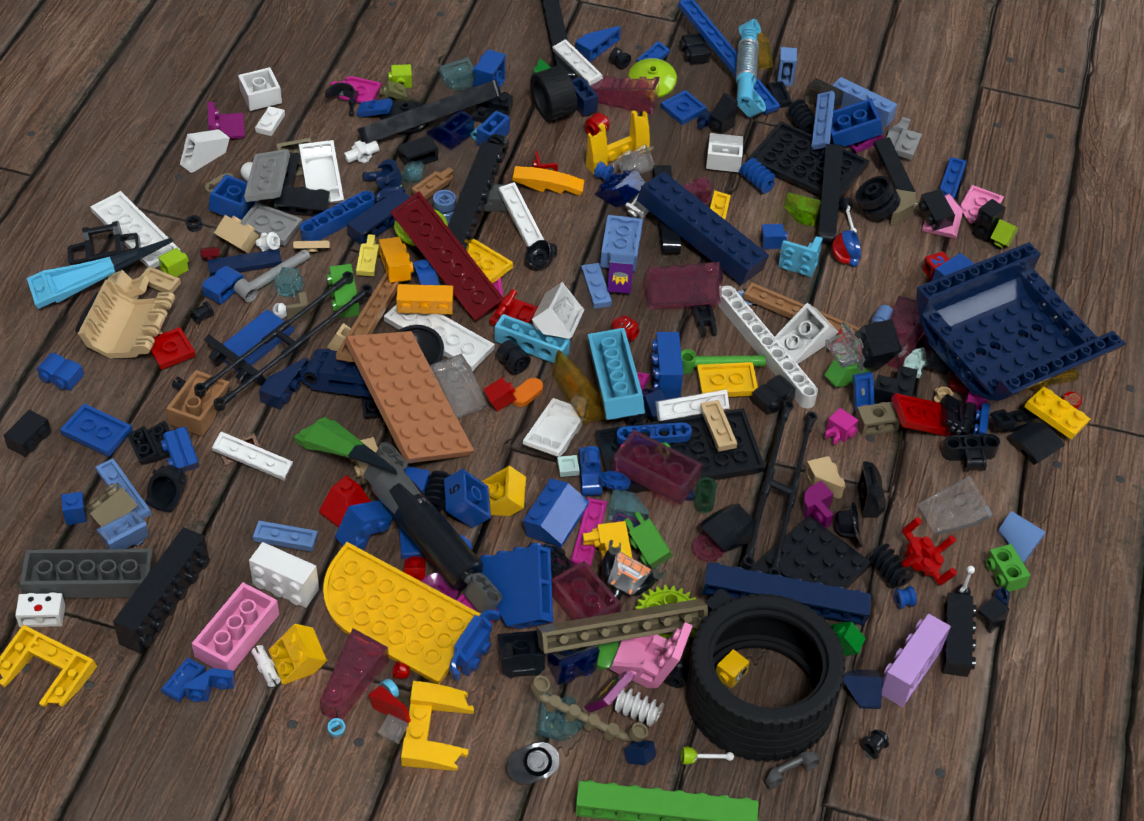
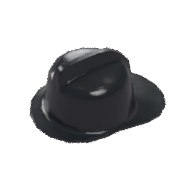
M852 502L851 507L842 509L835 514V526L842 536L857 537L862 548L863 543L859 530L858 511L855 502Z
M545 742L534 743L518 749L508 759V774L511 779L519 784H531L547 778L557 770L560 762L559 754L555 747Z

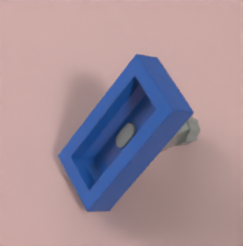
M871 372L852 375L855 412L857 407L874 404L876 379H873V373Z

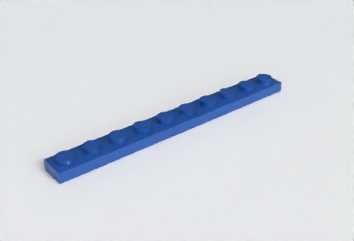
M694 0L679 1L678 7L736 77L738 53ZM757 78L754 90L765 102L766 110L764 113L768 114L778 111L780 104Z

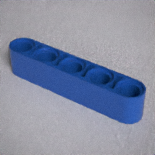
M371 191L360 192L304 221L300 225L301 241H320L346 227L350 220L375 205L374 194Z

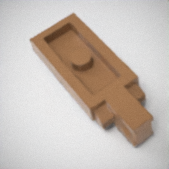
M448 167L443 172L435 171L412 187L411 193L414 195L420 191L427 200L451 182L454 178V170Z

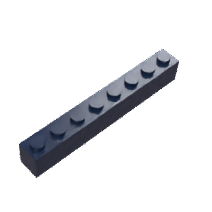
M708 562L704 571L701 592L704 595L713 596L719 589H723L734 598H739V596L743 595L748 596L749 594L758 595V593H764L765 595L774 594V596L781 595L784 598L789 597L794 601L802 602L803 605L811 607V610H815L819 613V616L824 618L853 622L860 625H865L870 616L871 594L864 593L861 590L854 591L840 586L833 587L820 582L812 583L799 578L792 579L778 574L771 575L757 570L750 571L740 567L724 566L720 563Z

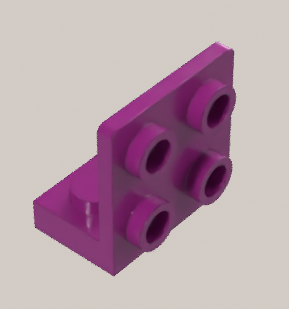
M207 102L209 131L219 129L230 139L245 137L243 113L219 114V109H215V103Z

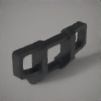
M119 221L93 228L83 227L82 234L85 242L68 246V262L70 265H76L141 248L140 237L137 233L122 234ZM113 231L116 250L94 254V243L91 235ZM135 239V247L124 250V241ZM85 249L86 258L73 259L75 251Z

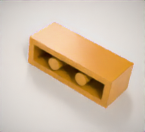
M400 237L379 239V255L389 283L411 280V273L414 271L413 263L410 262L409 253H406L405 243H402Z
M398 284L397 313L453 314V286Z

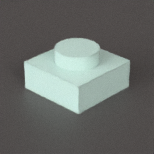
M577 455L557 457L560 477L579 475Z

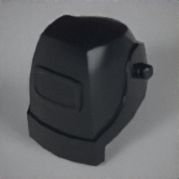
M174 465L161 466L158 470L154 469L152 471L153 476L148 483L145 503L157 510L172 512L184 491L186 475Z

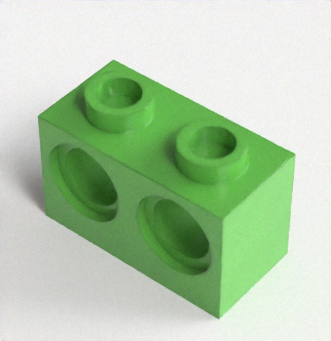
M1012 544L989 551L986 566L992 571L998 586L1007 589L1009 592L1027 586L1031 575Z

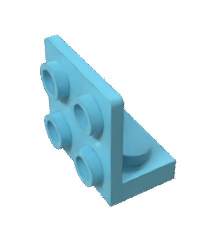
M816 236L814 242H810L808 247L783 240L778 267L812 277L818 265L823 238Z

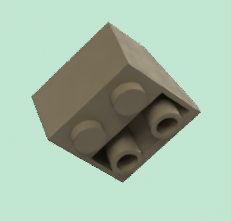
M117 482L116 484L111 483L104 489L105 493L99 498L98 496L92 498L87 503L89 506L86 509L102 527L131 512L138 505Z

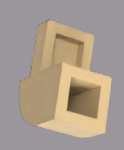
M123 270L111 274L107 279H112L119 292L133 300H137L139 295L146 292L150 281L146 275L132 280Z

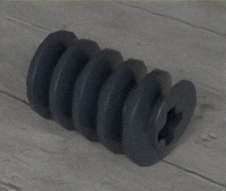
M795 100L788 108V115L798 129L813 134L814 114L805 100Z
M433 471L429 476L425 495L437 510L441 512V510L446 509L444 479L451 474L444 471Z
M883 544L872 553L870 562L875 565V568L884 577L885 581L889 583L891 588H900L910 582L914 574L912 572L908 573L909 568L902 566V560L898 561L899 556L894 555L895 551L894 549H889V544Z

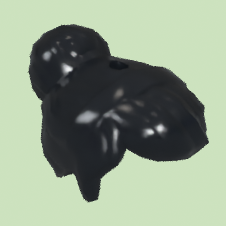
M538 240L530 247L527 246L525 264L531 270L536 271L547 268L557 255V246L546 240Z

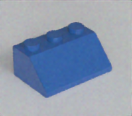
M550 478L523 520L527 537L563 547L588 507L589 501L569 483Z

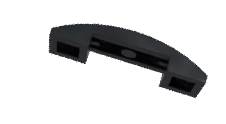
M1026 408L1008 413L1005 409L990 413L992 419L1002 429L1007 431L1019 430L1031 421L1039 418Z

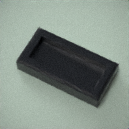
M783 81L767 83L768 91L780 104V108L789 107L792 101Z

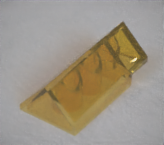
M558 350L552 374L582 423L606 419L605 411L600 406L602 399L598 390L579 367L561 350Z

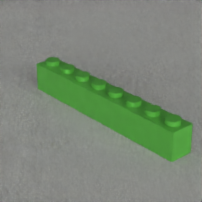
M587 780L579 781L575 816L617 821H758V801L750 798H730L726 795L692 794L681 790L647 789L636 785L602 784Z

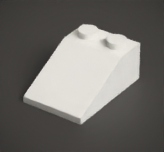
M806 303L775 338L793 360L799 364L826 346L836 336L838 331L815 307Z

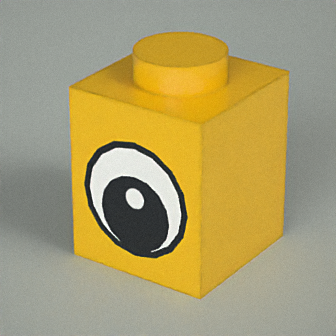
M733 649L717 664L716 673L720 681L732 689L748 673L750 661Z

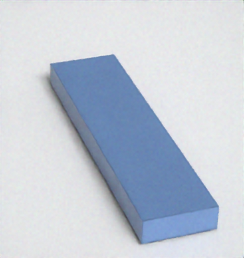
M834 91L817 95L811 145L814 150L824 148L826 144H830L835 100Z
M113 458L95 467L96 472L106 486L118 482L137 503L138 506L132 511L136 512L142 519L152 515L149 507Z

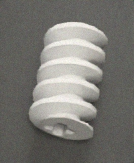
M624 688L617 696L615 711L619 713L623 710L624 716H628L631 713L633 720L639 716L640 723H644L647 719L646 723L649 727L656 723L663 710L664 703L662 702L657 707L656 699L648 703L649 696L646 695L641 700V692L632 696L633 689L630 688L626 693Z

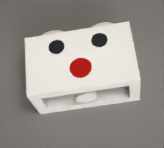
M54 592L48 594H19L15 615L19 627H22V625L27 627L63 626L65 612L62 593Z

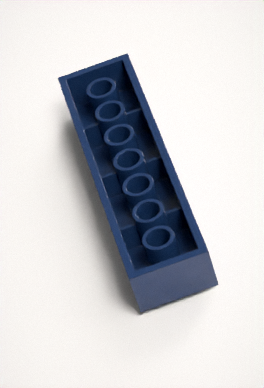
M662 172L641 186L636 201L741 285L763 270L769 254L668 174Z

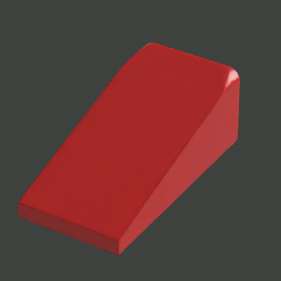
M379 686L368 695L372 708L376 711L406 723L411 722L407 707L383 686Z

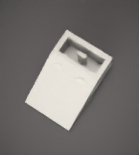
M710 133L706 169L739 172L742 161L743 136Z

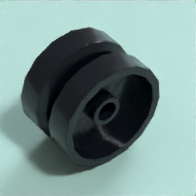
M877 176L865 181L859 187L855 196L865 215L870 220L876 221L894 213L901 201L891 181L885 176Z

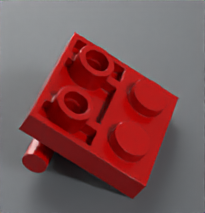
M511 289L491 316L490 325L495 326L503 314L531 324L538 307L515 299L517 291Z

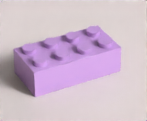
M929 613L924 620L920 619L918 621L914 635L912 633L909 634L905 641V648H900L894 657L896 659L893 664L890 662L884 671L886 675L882 682V696L904 707L943 650L951 627L950 625Z

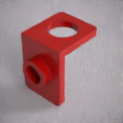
M535 151V160L532 161L533 167L541 169L553 168L554 171L558 172L557 163L540 164L538 151Z

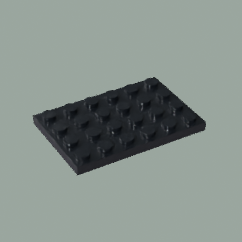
M780 121L748 157V161L751 158H756L758 162L762 163V166L766 167V170H770L775 176L822 197L826 147L814 150L811 146L813 135ZM843 149L839 200L869 165V160Z
M808 516L785 536L780 556L779 571L783 577L799 578L807 582H820L824 585L840 586L847 589L870 568L871 562L811 516ZM778 543L761 557L750 571L757 570L767 574L776 555Z

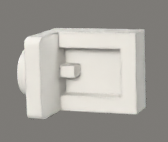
M637 195L631 204L627 202L625 206L628 209V214L633 218L643 219L649 210L636 201Z

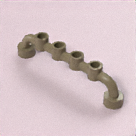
M538 675L531 682L530 686L534 696L539 701L545 703L546 711L554 713L556 710L564 712V718L568 722H574L578 719L584 722L583 725L587 731H594L597 728L603 731V736L608 741H612L616 737L628 742H642L648 735V728L643 723H635L629 729V733L620 730L619 726L615 723L607 724L601 721L600 717L596 714L588 715L582 712L578 705L572 704L569 706L561 702L560 697L557 695H546L545 693L550 688V682L545 676Z

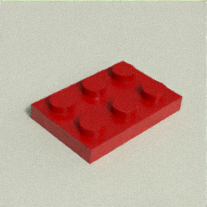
M897 393L891 397L902 427L944 436L950 435L951 432L947 431V426L944 424L941 403Z

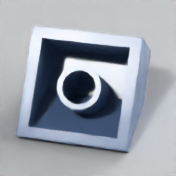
M134 511L96 529L105 549H126L132 545L141 544L145 538L149 537L146 522Z

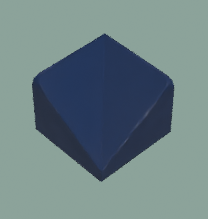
M643 740L642 742L633 741L625 748L627 763L647 765L656 757L654 741Z

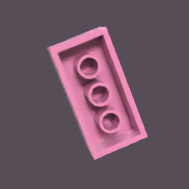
M242 582L192 642L194 657L213 668L234 671L279 616L278 601Z

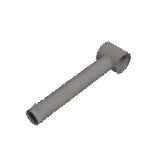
M306 249L301 250L250 282L246 279H240L236 282L234 291L246 302H252L258 295V289L310 259L309 252Z

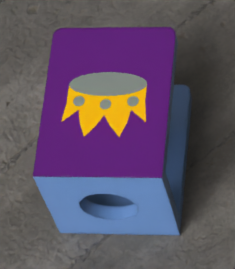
M611 253L607 291L631 293L634 255Z

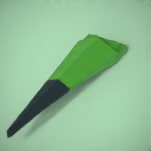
M323 417L294 436L295 442L305 449L345 456L392 474H398L396 468L335 420Z

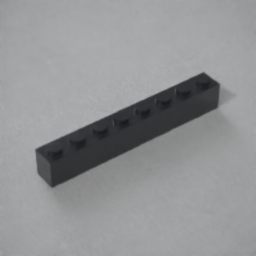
M481 142L448 224L450 231L467 252L469 240L472 241L474 237V228L478 227L479 215L483 214L484 202L489 199V189L493 188L494 177L499 173V164L503 163L504 160L502 145Z

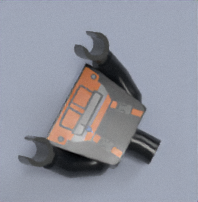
M613 540L609 541V548L602 560V574L605 578V583L613 587L607 597L608 599L619 603L623 593L628 596L640 595L650 589L659 579L664 578L667 570L665 569L663 573H659L657 570L660 564H657L653 570L620 552L621 543L615 548L612 547Z

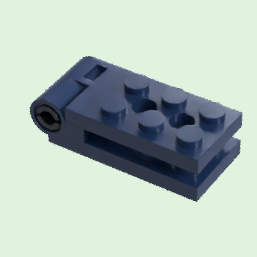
M316 349L313 352L301 375L302 381L306 385L311 386L312 390L373 398L355 362L337 360V351Z

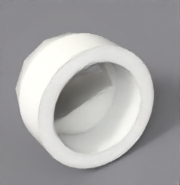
M276 303L273 306L272 312L281 319L287 316L286 306L283 303Z

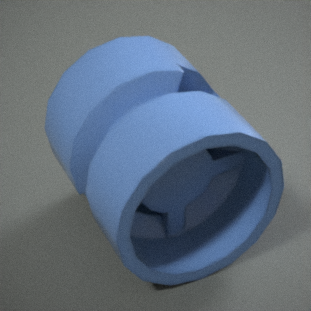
M440 190L433 196V209L442 213L447 223L450 222L456 207V196L450 190Z

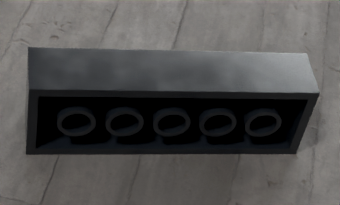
M185 527L180 530L113 620L119 645L140 654L151 645L157 631L159 632L163 628L165 620L174 613L178 602L185 598L191 584L197 581L199 573L209 564L210 559L204 535Z

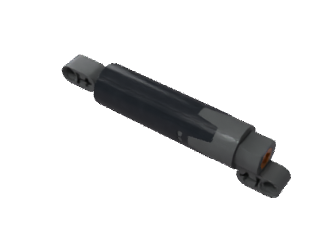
M381 443L376 453L396 468L398 474H392L369 464L363 476L372 485L371 490L452 589H464V594L480 613L486 610H496L502 600V595L485 575L481 574L484 568L482 561L414 481L404 472L408 464L401 454L391 444Z

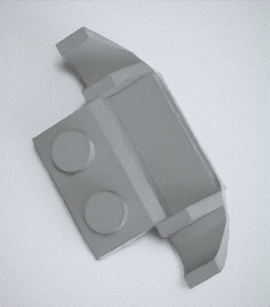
M902 117V120L897 125L889 129L887 137H890L898 156L912 160L922 134L908 130L911 119Z

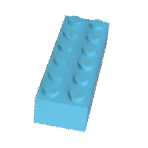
M625 328L588 334L590 354L606 419H617L645 413L643 394Z

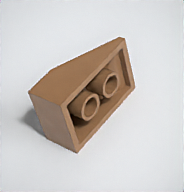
M195 370L166 408L168 424L177 428L186 427L187 431L203 437L212 425L218 412L214 409L213 401L215 398L225 396L230 382L219 378L214 385L206 390L205 396L198 397L194 393V386L197 383H204L212 375Z

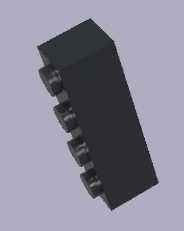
M948 592L944 603V622L951 627L943 647V674L968 677L971 669L974 670L976 657H972V654L976 647V639H973V634L976 631V622H973V617L976 614V605L973 604V596Z

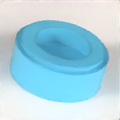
M386 678L380 682L379 686H383L396 698L399 696V690L391 679Z

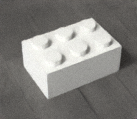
M264 542L260 544L249 559L252 582L259 589L270 591L277 597H283L290 600L294 605H301L307 608L319 591L316 565Z

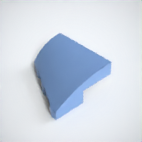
M1012 511L998 530L1001 538L1008 545L1012 544L1023 564L1032 555L1033 550L1046 533Z

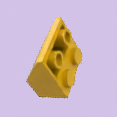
M293 624L268 650L282 684L313 675L327 662L313 627Z

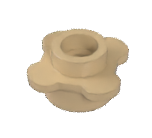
M948 387L936 388V396L933 400L943 404L942 398L946 394L953 396L954 393Z

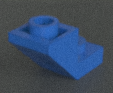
M217 668L209 669L185 684L184 688L187 699L194 702H208L212 687L222 690L234 689L236 682L234 671Z

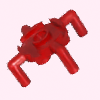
M916 517L902 529V533L908 541L905 545L907 547L905 552L906 558L902 561V566L905 568L912 566L916 571L921 570L925 572L923 575L932 576L936 583L942 586L954 577L957 571L954 568H950L943 575L939 573L938 570L944 563V557L940 553L955 543L956 538L950 535L935 547L929 537H915L912 531L922 523L921 519Z

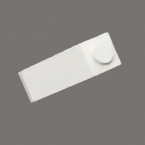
M219 129L187 134L180 165L191 173L195 172L226 153L230 137Z

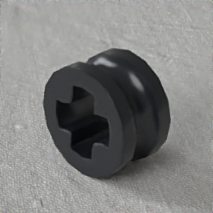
M191 215L185 221L187 229L191 232H197L202 229V220L197 215Z

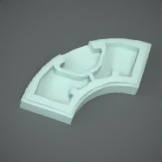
M925 348L912 351L902 364L905 367L918 369L916 378H920L922 374L921 369L927 366Z

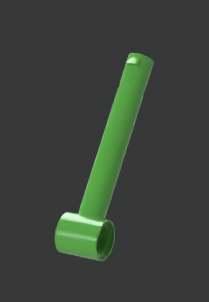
M685 349L681 351L683 374L692 373L694 367L701 364L753 362L754 367L760 368L766 365L765 355L760 354L753 356H696V353L692 350Z

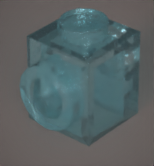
M281 268L279 276H276L274 281L278 295L296 297L297 292L302 291L304 278L300 276V269Z

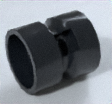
M512 339L503 342L496 351V357L515 375L522 373L530 365L531 357Z

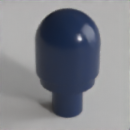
M705 110L699 115L697 125L699 129L709 125L710 111Z

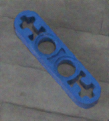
M687 423L624 426L618 429L616 440L622 446L687 442L691 438L692 428ZM666 431L669 435L661 436L659 432ZM646 432L650 436L643 438L639 434Z

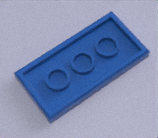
M266 309L223 345L240 357L259 343L264 336L282 324L284 320ZM291 325L283 333L289 336L294 332V327ZM275 337L244 360L252 366L282 341ZM222 360L227 365H230V363H228L226 360Z

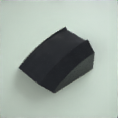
M864 461L857 484L862 518H878L885 511L886 499L882 489V478L873 463Z
M737 503L718 510L698 525L724 552L750 543L756 519H753L741 507V504Z
M537 630L498 634L502 671L511 679L518 676H538L545 669V654L539 648Z

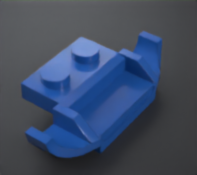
M486 610L480 616L474 615L454 645V656L449 665L450 673L455 680L459 681L460 672L457 670L459 665L461 666L462 674L470 676L473 670L476 671L478 669L482 656L489 652L491 648L490 632L492 631V624L489 621H498L500 619L499 611Z

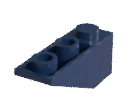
M304 358L269 376L259 389L261 403L281 410L290 401L294 391L299 389L302 382L301 375L308 364V358Z

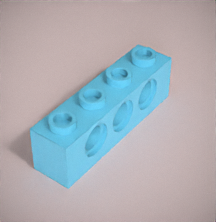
M504 314L495 325V342L500 344L512 339L527 354L560 366L564 364L570 354V339L543 334L534 325Z

